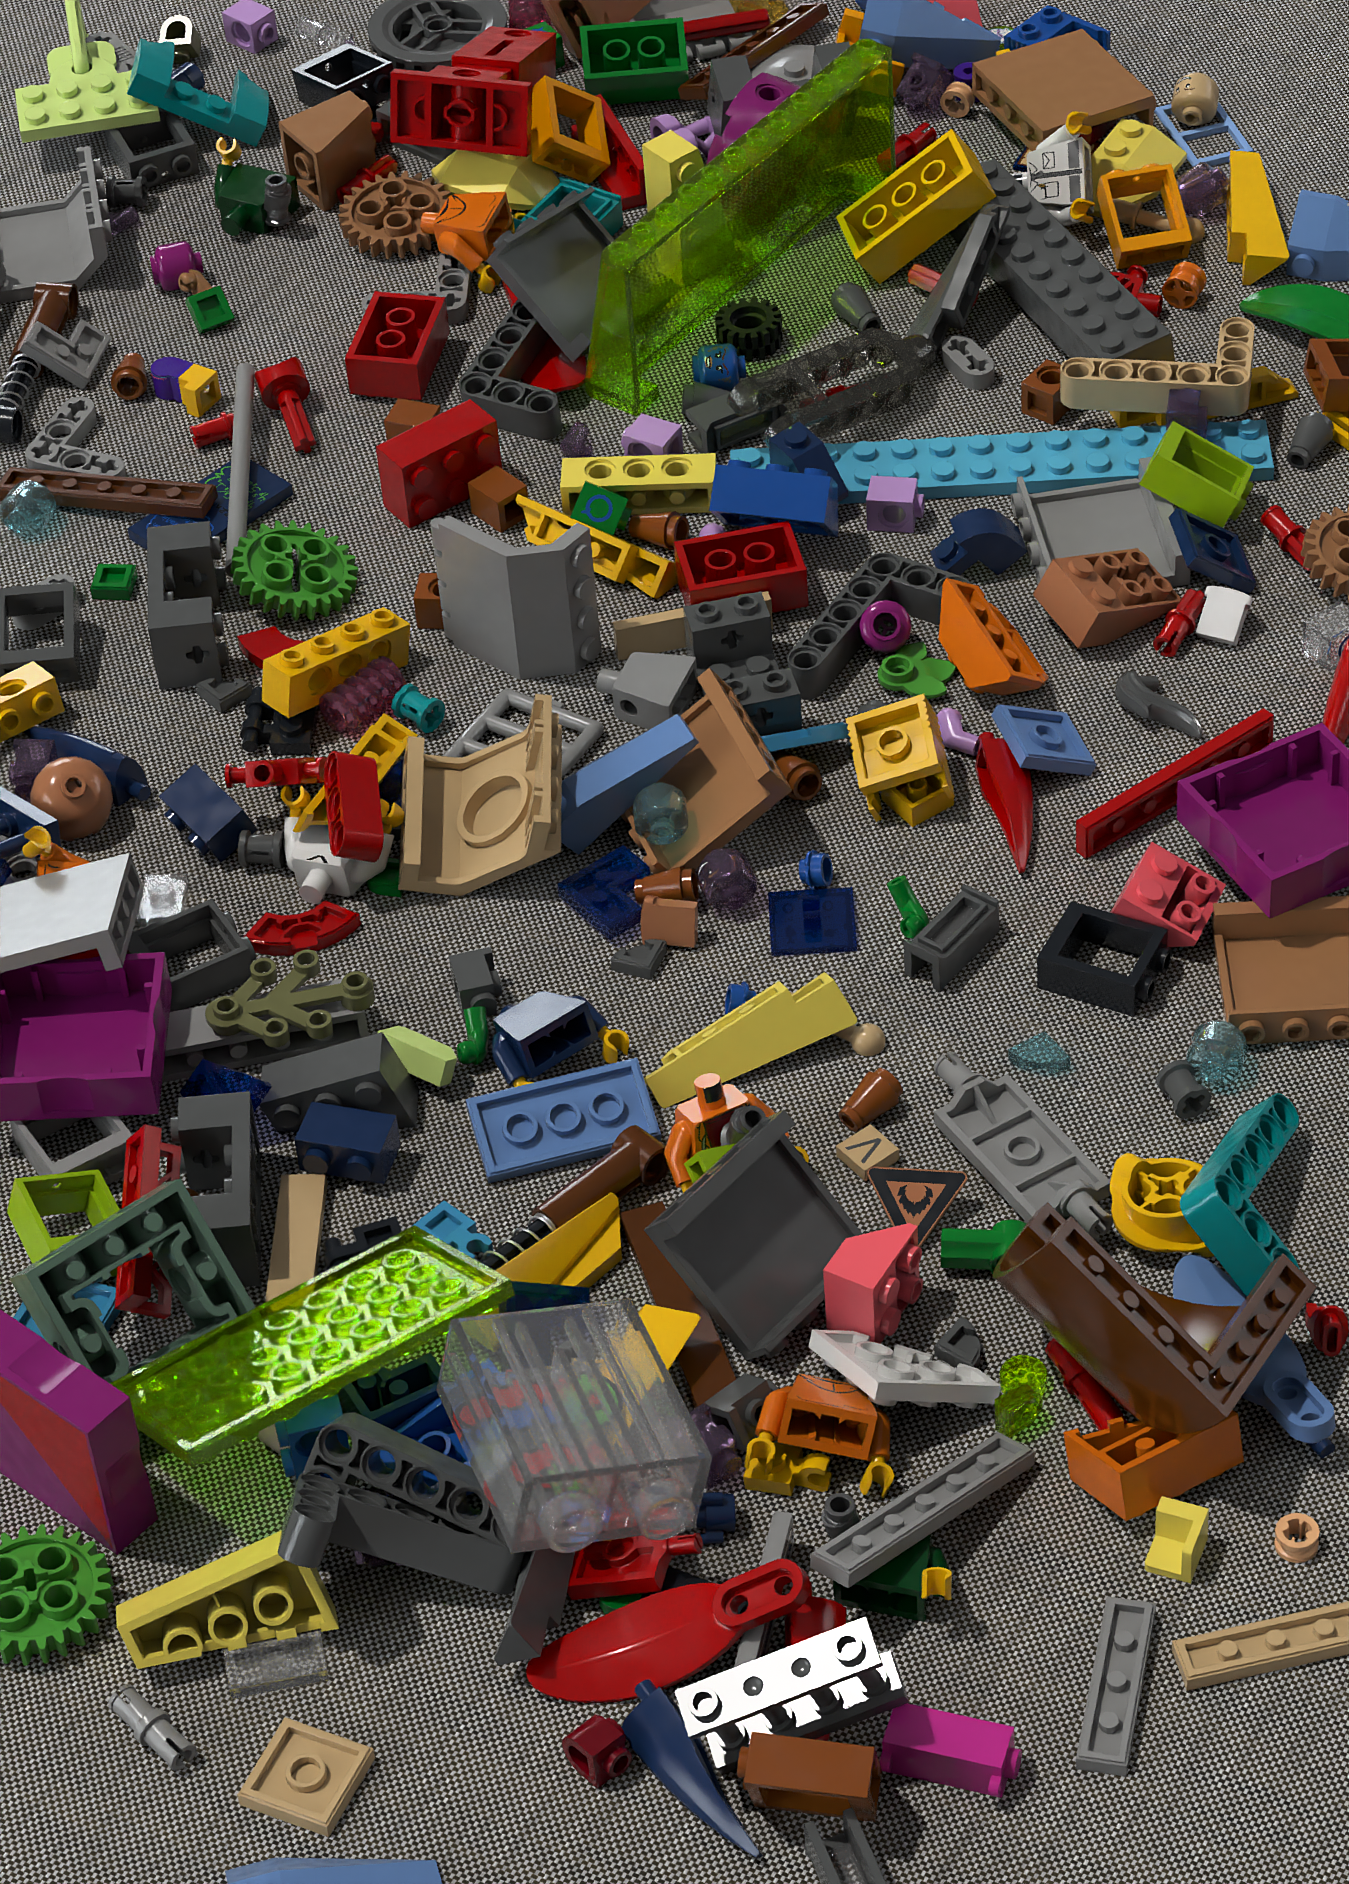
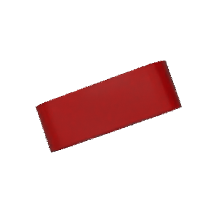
M332 751L326 760L324 768V788L331 854L335 857L375 863L381 855L384 842L376 761L371 757Z

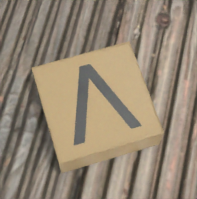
M871 1124L836 1145V1157L864 1181L869 1179L867 1171L870 1167H889L900 1160L899 1148Z

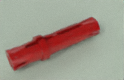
M1053 1338L1047 1344L1045 1353L1064 1378L1062 1384L1067 1392L1076 1396L1099 1431L1108 1429L1107 1420L1122 1417L1124 1424H1127V1420L1110 1394Z

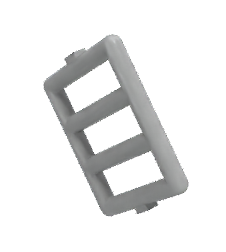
M511 689L502 690L442 756L463 757L465 754L470 755L489 747L477 742L487 730L507 738L523 732L527 727L500 718V716L509 706L531 714L534 698ZM552 699V713L559 714L558 724L581 732L572 744L562 741L563 779L602 735L604 727L599 721L566 710L564 703Z

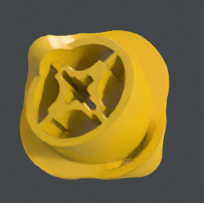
M1132 1153L1121 1155L1114 1164L1110 1179V1194L1112 1196L1111 1214L1113 1223L1120 1235L1130 1244L1147 1251L1165 1253L1196 1252L1204 1257H1213L1212 1252L1189 1225L1180 1208L1181 1196L1203 1165L1179 1158L1144 1159Z

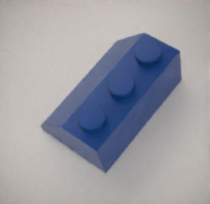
M728 460V465L716 464L709 511L724 525L751 528L789 521L793 533L838 537V484L832 477L827 476V471L821 469L805 468L803 474L789 472V467L779 464H766V469L751 468V463L746 461Z

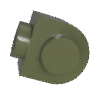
M175 15L168 18L161 26L159 43L164 41L175 43L173 63L184 64L189 62L190 58H199L201 37L190 19L183 15Z

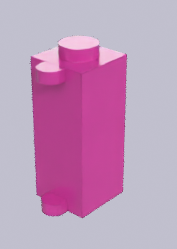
M907 1703L892 1710L882 1740L883 1751L879 1762L883 1772L1002 1798L1008 1778L1016 1780L1018 1776L1022 1750L1015 1748L1013 1726Z

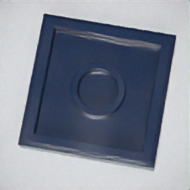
M1176 508L1168 517L1188 568L1247 595L1257 586L1237 534L1181 508Z

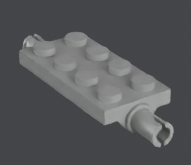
M947 1052V1057L952 1063L944 1054L941 1055L934 1064V1072L954 1091V1096L949 1104L934 1111V1124L1026 1223L1048 1202L1064 1219L1072 1216L1093 1239L1099 1238V1233L1094 1229L1095 1227L1104 1236L1113 1225V1217L1106 1213L1097 1202L1111 1195L1110 1180L1008 1074L995 1081H991L979 1073H973L955 1052Z

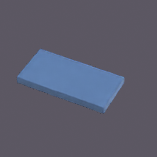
M638 1058L466 1099L467 1112L488 1184L606 1155L611 1152L613 1143L618 1135L632 1125H638L661 1141V1132Z

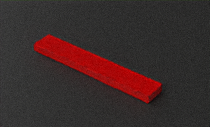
M1265 708L1261 709L1076 820V852L1087 859L1177 804V785L1179 780L1228 760L1251 755L1273 743L1274 715Z

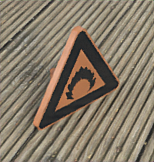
M870 1167L867 1171V1176L892 1226L895 1227L908 1223L918 1226V1246L920 1248L967 1183V1175L963 1171Z

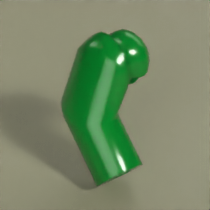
M903 875L889 881L887 887L903 918L900 922L902 934L909 939H914L929 924V917L915 896L906 876Z
M485 1006L463 1010L468 1041L460 1042L457 1045V1057L462 1064L473 1063L474 1065H479L486 1060L489 1029Z

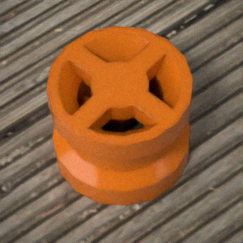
M1187 261L1178 263L1174 266L1170 277L1167 278L1162 287L1164 299L1175 308L1187 309L1192 307L1206 285L1207 277L1205 272L1194 263Z

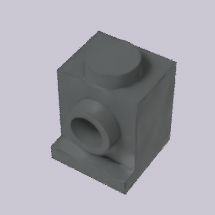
M491 947L449 956L453 989L463 1021H465L463 1010L467 1008L485 1006L486 1016L497 1014L495 996L502 995V988L498 972L494 968Z
M744 1373L703 1403L721 1444L746 1452L748 1443L752 1439L758 1438L755 1430L765 1398L770 1392L779 1389L772 1381Z

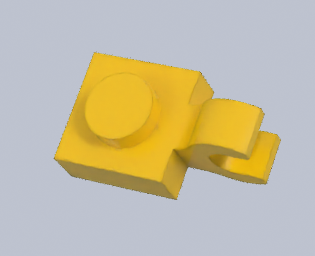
M774 1443L776 1448L773 1469L769 1474L764 1475L767 1461L762 1458H754L750 1461L749 1469L745 1470L743 1476L745 1489L786 1496L792 1495L795 1485L807 1487L814 1491H828L832 1479V1473L827 1472L830 1462L829 1456L821 1453H811L803 1458L802 1447Z

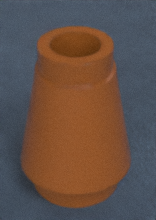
M128 353L111 376L112 389L120 398L125 400L136 399L143 395L147 389L148 383L144 358L138 353Z
M676 511L634 514L629 522V534L631 537L674 550L673 542L688 539L689 522L685 516H680Z
M778 750L772 754L792 789L787 794L790 798L805 801L817 795L822 786V777L819 768L815 764L784 750Z
M683 865L644 877L643 879H636L634 883L635 897L638 904H643L647 895L658 896L662 899L698 902L699 899L696 871L694 868L685 869Z
M878 1068L875 1072L869 1071L843 1108L838 1112V1116L847 1128L857 1132L861 1127H864L899 1104L898 1098L903 1094V1088L889 1071L883 1068Z

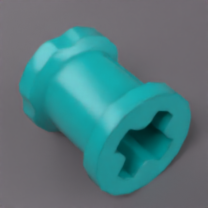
M410 683L404 685L395 694L391 706L396 717L410 719L416 723L419 730L425 733L433 732L438 728L445 716L446 710L442 700L424 696L420 693L417 686Z

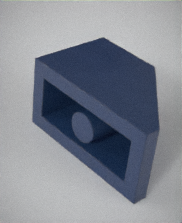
M800 421L769 438L770 464L787 466L790 468L789 472L804 474L805 468L825 470L828 472L827 476L832 477L838 484V502L848 497V489L824 443Z

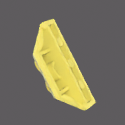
M1122 118L1091 156L1093 202L1095 206L1094 213L1089 215L1100 217L1101 209L1096 192L1101 175L1117 169L1124 171L1141 169L1143 166L1152 163L1159 165L1171 163L1175 174L1187 159V153L1156 127L1140 123L1137 120ZM1160 191L1118 199L1136 204L1138 201L1145 203L1156 198Z
M456 150L431 170L437 184L443 183L444 190L455 194L506 192L509 208L522 211L533 209L560 183L551 169L533 162L532 151L530 155L523 157Z

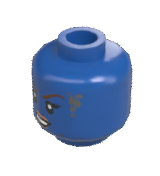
M730 343L701 346L697 355H692L693 383L696 381L729 392L736 390L739 385V378H746L745 356H737L735 346Z

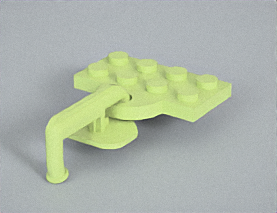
M64 0L70 45L55 48L47 55L50 76L49 84L29 85L24 88L15 89L22 143L159 122L160 115L157 106L127 94L132 70L117 73L115 69L117 61L114 46L106 41L86 43V38L89 34L86 33L80 0Z

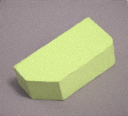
M394 1026L377 1032H383L409 1074L438 1087L451 1084L457 1057L451 1047L403 1026Z

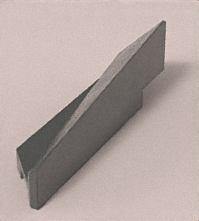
M992 203L983 205L899 345V351L936 359L949 327L963 330L1010 215L1011 207Z

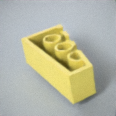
M672 130L642 144L651 262L655 268L679 284L733 256L735 253L699 149Z
M281 1530L117 1605L116 1624L137 1669L200 1657L202 1652L227 1647L228 1651L245 1648L247 1643L277 1637V1641L295 1638L297 1633L316 1629H321V1632L339 1629L336 1608L317 1568L298 1566L279 1556L278 1547Z

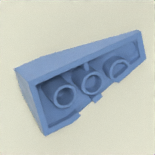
M867 0L857 50L901 62L905 67L954 69L961 63L977 62L996 56V51H999L1001 37L967 18L960 19L945 11V6L936 1L932 4L927 0Z
M1301 190L1288 241L1290 257L1287 260L1286 275L1317 281H1349L1348 200L1336 195Z
M674 715L572 772L562 781L561 843L579 855L699 743L680 715Z
M271 1858L225 1870L228 1884H442L436 1860Z

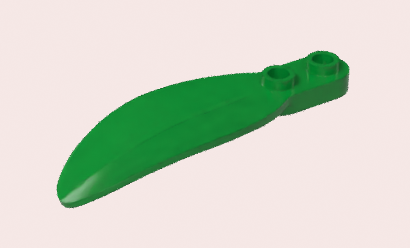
M1312 284L1279 285L1249 295L1239 304V309L1243 312L1274 320L1319 339H1349V295L1332 288Z

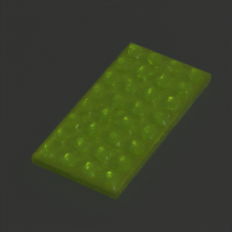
M414 1225L110 1384L130 1397L137 1429L189 1466L194 1467L214 1460L218 1453L237 1443L252 1440L261 1430L278 1421L295 1417L301 1409L319 1399H326L336 1395L342 1387L362 1377L374 1375L381 1369V1366L396 1358L415 1353L420 1349L421 1345L440 1335H447L456 1331L460 1324L473 1317L494 1311L500 1303L515 1296L509 1278Z

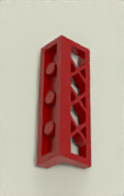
M595 95L601 98L610 166L597 179L605 191L621 196L622 211L646 205L643 158L602 95ZM577 125L570 126L571 138L579 141Z
M145 1124L126 1140L122 1208L164 1182L167 1183L180 1179L182 1147L161 1142L162 1128ZM160 1156L166 1157V1175L158 1180ZM151 1251L143 1257L132 1259L117 1267L114 1309L166 1319L171 1315L172 1287L161 1268L160 1273L156 1270L159 1264L157 1262L153 1264V1254ZM151 1282L158 1290V1304L147 1301L151 1297Z

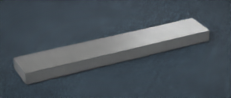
M997 1432L812 1552L810 1568L847 1588L851 1587L1034 1466L1035 1451Z

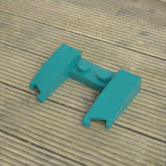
M140 39L128 85V95L254 147L257 146L267 126L269 113V94L267 90L259 87L247 78L248 76L238 69L234 79L231 100L227 102L220 96L210 95L193 88L186 82L176 81L171 78L175 43L168 41L163 43L149 42L145 39Z

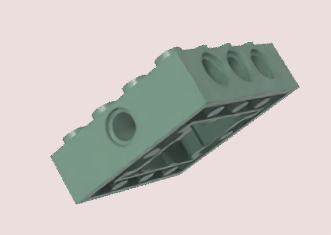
M181 1178L163 1183L9 1278L46 1342L63 1355L82 1364L130 1397L137 1427L274 1339ZM151 1251L195 1327L129 1368V1361L124 1350L116 1348L99 1319L102 1313L98 1306L92 1300L75 1298L73 1294L91 1284L111 1277L110 1271L132 1259L143 1257Z

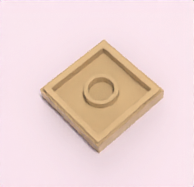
M285 1717L237 1795L239 1805L329 1837L374 1762V1749Z

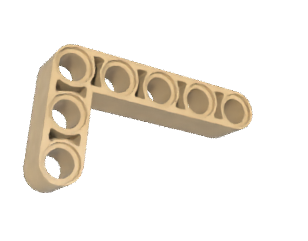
M1231 317L1221 323L1216 363L1085 357L1067 359L1060 367L1061 402L1068 408L1084 410L1210 416L1241 415L1249 407L1254 358V324L1242 317Z

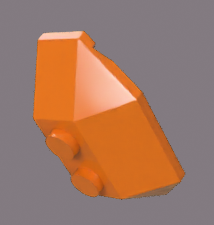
M946 578L942 584L938 640L948 653L949 661L957 667L963 676L964 684L976 693L983 694L988 692L1001 696L1035 690L1045 685L1049 677L1015 627L997 607L986 601L984 598L985 593L977 585Z

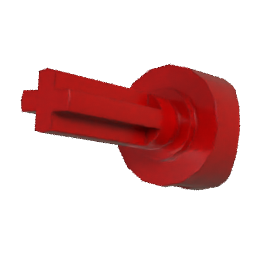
M292 357L273 366L256 371L255 382L261 394L262 402L268 408L281 410L295 451L303 450L305 454L311 452V446L316 445V440L302 402L308 397L310 392V383L307 380L301 361L297 357Z

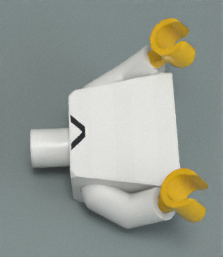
M288 785L282 788L281 799L290 808L289 817H285L283 845L288 868L295 873L297 885L300 887L299 894L305 901L318 904L326 893L345 897L354 895L364 882L384 871L394 839L391 830L402 824L405 817L403 809L394 802L390 813L387 815L389 803L384 799H380L384 842L379 859L375 863L333 856L330 850L328 825H311L304 831L293 832L302 811L311 802V796L301 785L299 798L291 802L292 789Z

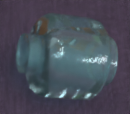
M31 480L21 481L16 484L0 505V516L5 526L16 535L23 537H34L41 533L56 512V501L53 494L44 485Z
M654 783L636 794L633 801L635 831L639 837L646 838L654 845H668L678 841L685 835L689 826L686 797L680 789L666 783Z
M1222 1020L1208 1021L1199 1025L1192 1033L1186 1060L1190 1062L1195 1070L1194 1078L1203 1084L1211 1086H1225L1234 1082L1243 1070L1248 1048L1246 1037L1238 1027Z

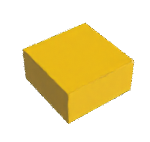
M937 773L881 791V800L912 827L954 805V797L948 798L937 777Z

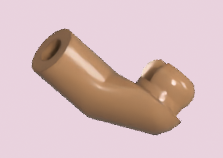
M191 269L189 273H181L178 278L180 289L184 292L191 291L193 295L213 288L202 273L197 270Z

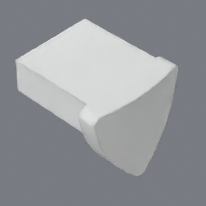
M1207 586L1204 593L1207 598L1195 633L1201 638L1237 646L1247 611L1251 607L1253 598L1243 592L1230 588Z

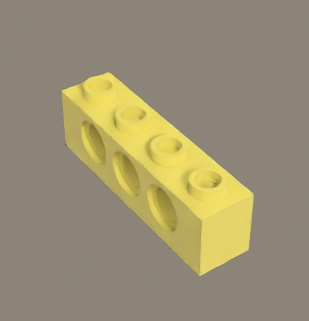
M716 453L562 458L560 490L563 513L571 516L585 481L628 498L626 507L633 509L631 515L676 511L679 514L711 513L709 507L716 467Z

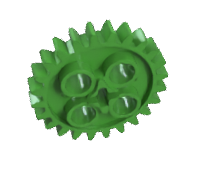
M277 520L275 521L274 529H270L262 523L260 524L259 533L249 529L247 538H239L238 547L233 549L230 573L234 574L233 585H240V596L251 595L250 605L261 602L264 604V613L274 608L278 610V618H282L288 612L292 614L294 621H298L300 614L303 613L310 620H314L315 612L317 611L324 617H329L330 608L339 612L342 602L349 603L351 594L355 592L358 567L354 566L356 557L348 555L349 546H337L339 538L337 535L326 538L324 537V528L319 529L315 533L311 531L310 523H306L301 529L297 528L294 520L290 521L289 527H283ZM293 549L296 550L297 555L295 579L298 582L296 592L292 589L294 564L291 557Z
M40 1524L35 1535H29L27 1529L22 1526L19 1529V1537L13 1540L5 1532L1 1533L0 1652L3 1662L8 1664L15 1654H20L23 1665L28 1666L32 1655L39 1654L41 1660L44 1663H48L50 1651L56 1649L62 1656H68L66 1644L71 1641L79 1646H85L83 1632L87 1631L98 1634L100 1629L97 1618H108L107 1603L114 1602L111 1588L114 1583L105 1554H98L94 1541L84 1544L82 1533L79 1531L67 1539L64 1526H59L52 1535H47L44 1524Z

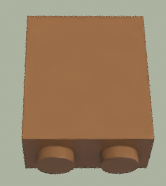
M350 90L279 122L286 174L295 176L298 190L324 212L330 210L339 201L336 190L353 179L360 168H368L376 162L374 149H376L377 144L372 134V110L365 100H361Z

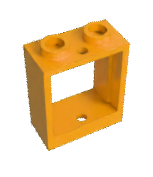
M546 75L532 87L531 151L533 162L587 184H590L610 166L601 98ZM557 113L576 120L579 141L560 134Z
M1152 163L1143 166L1141 169L1129 171L1117 169L1100 176L1096 194L1117 270L1129 268L1132 265L1142 266L1188 258L1193 239L1171 163L1164 165ZM1160 191L1171 230L1123 238L1113 199Z

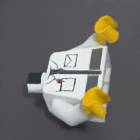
M1071 112L1067 116L1065 125L1037 145L1035 151L1027 154V172L1011 174L1063 226L1079 222L1091 224L1094 219L1086 215L1094 213L1095 206L1093 202L1091 146L1083 137H1079L1080 134L1088 135L1092 132L1091 126L1082 125L1084 118L1089 116L1086 112Z

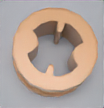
M953 82L948 85L943 93L940 105L947 115L954 118H962L968 114L973 106L975 95L967 84ZM954 96H957L961 99V104L954 101L956 98Z
M1291 1513L1281 1517L1276 1523L1274 1546L1278 1555L1286 1561L1293 1563L1307 1562L1317 1554L1319 1547L1320 1530L1316 1521L1310 1516L1301 1513ZM1299 1534V1539L1305 1536V1541L1295 1542V1537L1289 1540V1535Z

